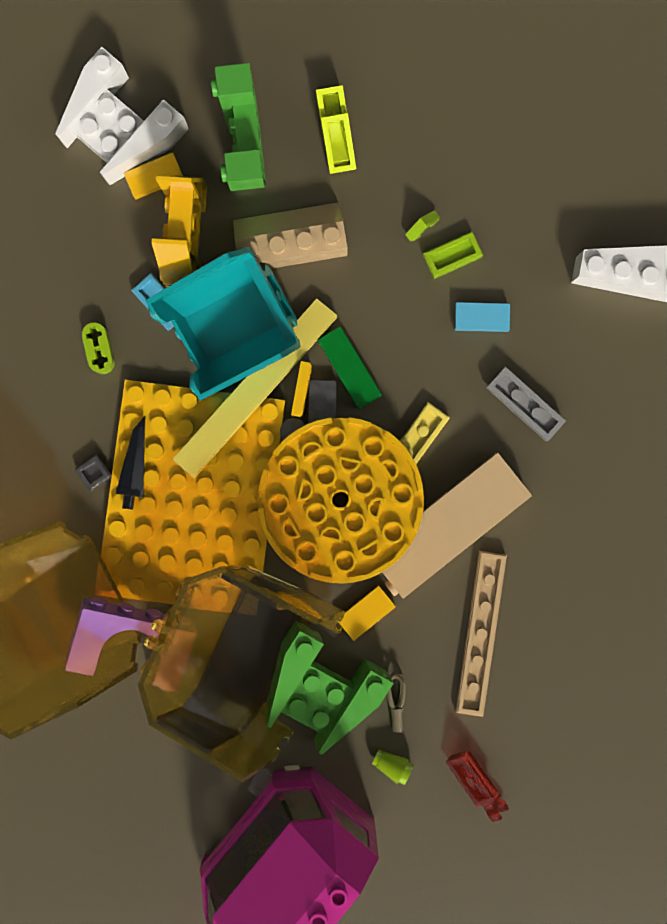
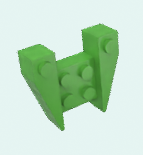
M250 63L215 67L216 78L211 79L213 97L219 98L229 134L233 135L234 142L232 152L224 153L225 164H220L222 181L228 182L230 191L267 187L261 127Z
M296 620L281 643L264 713L269 728L273 726L280 713H283L317 731L314 741L318 753L322 755L377 709L394 683L386 670L365 658L350 681L318 664L314 659L324 645L321 636L317 631Z

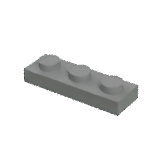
M506 367L486 387L546 442L566 422L565 419Z

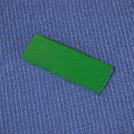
M341 327L317 340L358 410L382 396Z

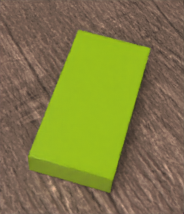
M472 231L423 253V258L433 279L483 257Z

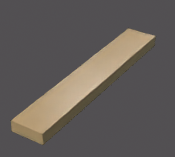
M480 550L478 553L455 708L456 713L481 717L484 715L507 559L506 554Z

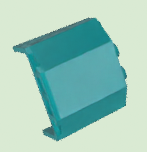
M249 247L225 253L145 300L149 313L154 320L163 324L170 321L173 323L176 336L182 340L188 351L189 360L198 369L191 373L189 386L200 401L284 358L301 347L300 340L293 327L297 326V318L272 270L266 264L260 266L254 252Z

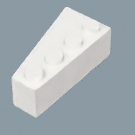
M667 245L584 249L575 259L571 283L667 302Z

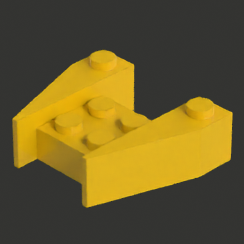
M156 176V181L166 196L165 212L169 213L168 224L163 225V239L152 238V246L160 271V281H163L166 288L200 269L202 266L198 260L201 212L206 210L207 185L204 178Z

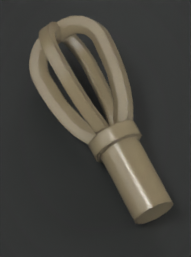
M392 673L389 674L391 679H398L400 681V694L397 705L393 701L391 688L387 693L392 716V731L402 732V712L406 696V684L401 674Z

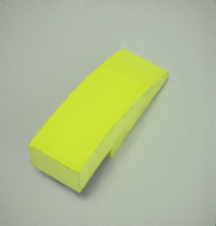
M343 85L318 89L315 93L329 172L332 174L355 170L356 163Z

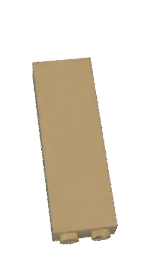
M499 453L491 455L423 509L419 530L409 549L394 565L382 572L388 579L384 584L394 597L399 593L404 599L532 497L531 493Z

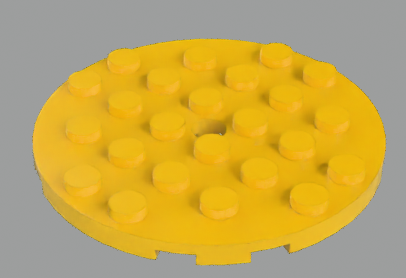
M350 417L326 418L297 429L274 450L260 479L258 513L262 529L269 544L290 567L309 578L319 581L353 583L369 579L384 572L394 565L409 549L422 520L424 509L423 484L411 454L390 432L361 419ZM339 492L346 493L349 498L347 505L342 508L336 507L333 503L334 495Z

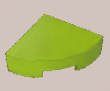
M435 210L424 215L405 234L410 241H415L426 228L435 225L439 221L440 216Z

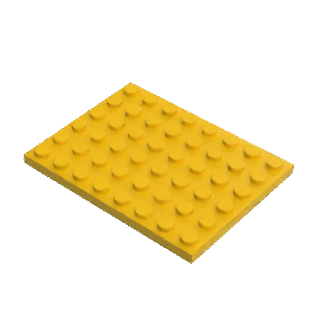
M125 380L96 587L97 595L258 615L267 548V538L262 529L258 513V488L263 470L281 441L280 428L284 419L285 400L266 398L194 479L172 459L231 393L216 392L200 401L191 388ZM145 416L144 497L135 496L133 510L123 509L124 495L116 494V487L119 483L132 430Z

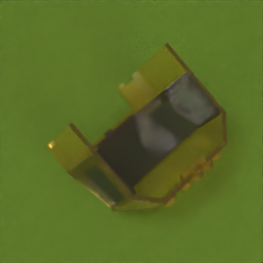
M245 564L215 568L185 579L179 585L175 594L177 597L175 603L166 613L164 620L156 619L152 622L151 628L160 634L157 637L148 636L143 642V645L153 651L150 658L141 668L140 674L142 676L137 685L148 723L151 727L243 783L273 763L281 753V749L278 748L284 737L290 739L295 730L278 720L269 728L264 713L282 641L296 620L308 627L311 622L315 625L321 624L340 634L342 627L337 622L342 621L345 611L310 592Z

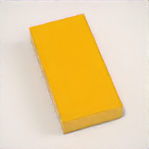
M173 152L124 172L135 200L161 190L156 181V176H183Z
M301 361L291 412V416L302 419L304 415L312 365L309 362Z
M378 585L339 616L337 621L352 640L355 641L396 606Z

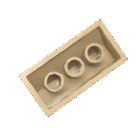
M338 202L233 220L236 250L249 247L254 252L260 266L266 264L270 269L347 256L348 247Z

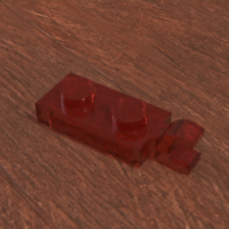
M467 750L451 755L445 763L476 807L483 806L492 822L501 820L502 816L499 813L508 811V805L503 799H498L501 795L471 752Z

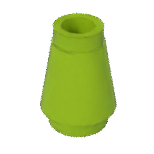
M380 749L372 762V765L376 766L396 784L399 782L403 785L406 784L414 767L409 762V759Z

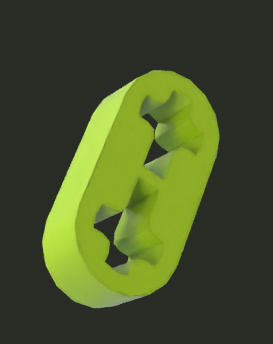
M96 322L89 323L82 331V339L89 367L99 374H107L112 371L115 365L109 333L101 324ZM94 329L102 333L98 337L99 346L96 345L95 340L89 338L90 335H93ZM98 351H101L102 357L108 359V362L104 363V368L95 364V361L99 360Z

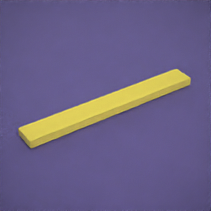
M316 299L297 320V326L293 327L296 336L300 340L301 347L284 358L247 376L172 460L195 479L337 319V314Z

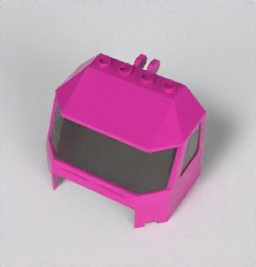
M313 767L285 771V769L274 770L271 782L209 857L204 855L199 871L202 905L207 924H337L360 896L379 859L374 818Z

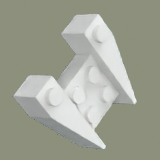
M101 47L83 67L55 134L66 148L78 138L107 164L100 171V174L111 185L125 177L124 172L146 164L171 150L189 128L185 118L164 99L144 121L114 96L129 77L122 63Z

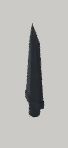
M145 416L132 430L119 483L116 487V494L124 495L123 509L133 510L135 496L144 497Z

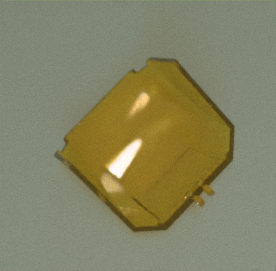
M60 521L0 543V734L10 740L79 708L137 672L138 663L135 662L137 645L141 643L142 635L140 631L125 630L112 635L104 643L93 676L65 671L66 655L83 597L90 599L92 597H100L108 603L118 605L125 602L92 539L86 535L79 536L65 528L66 524Z

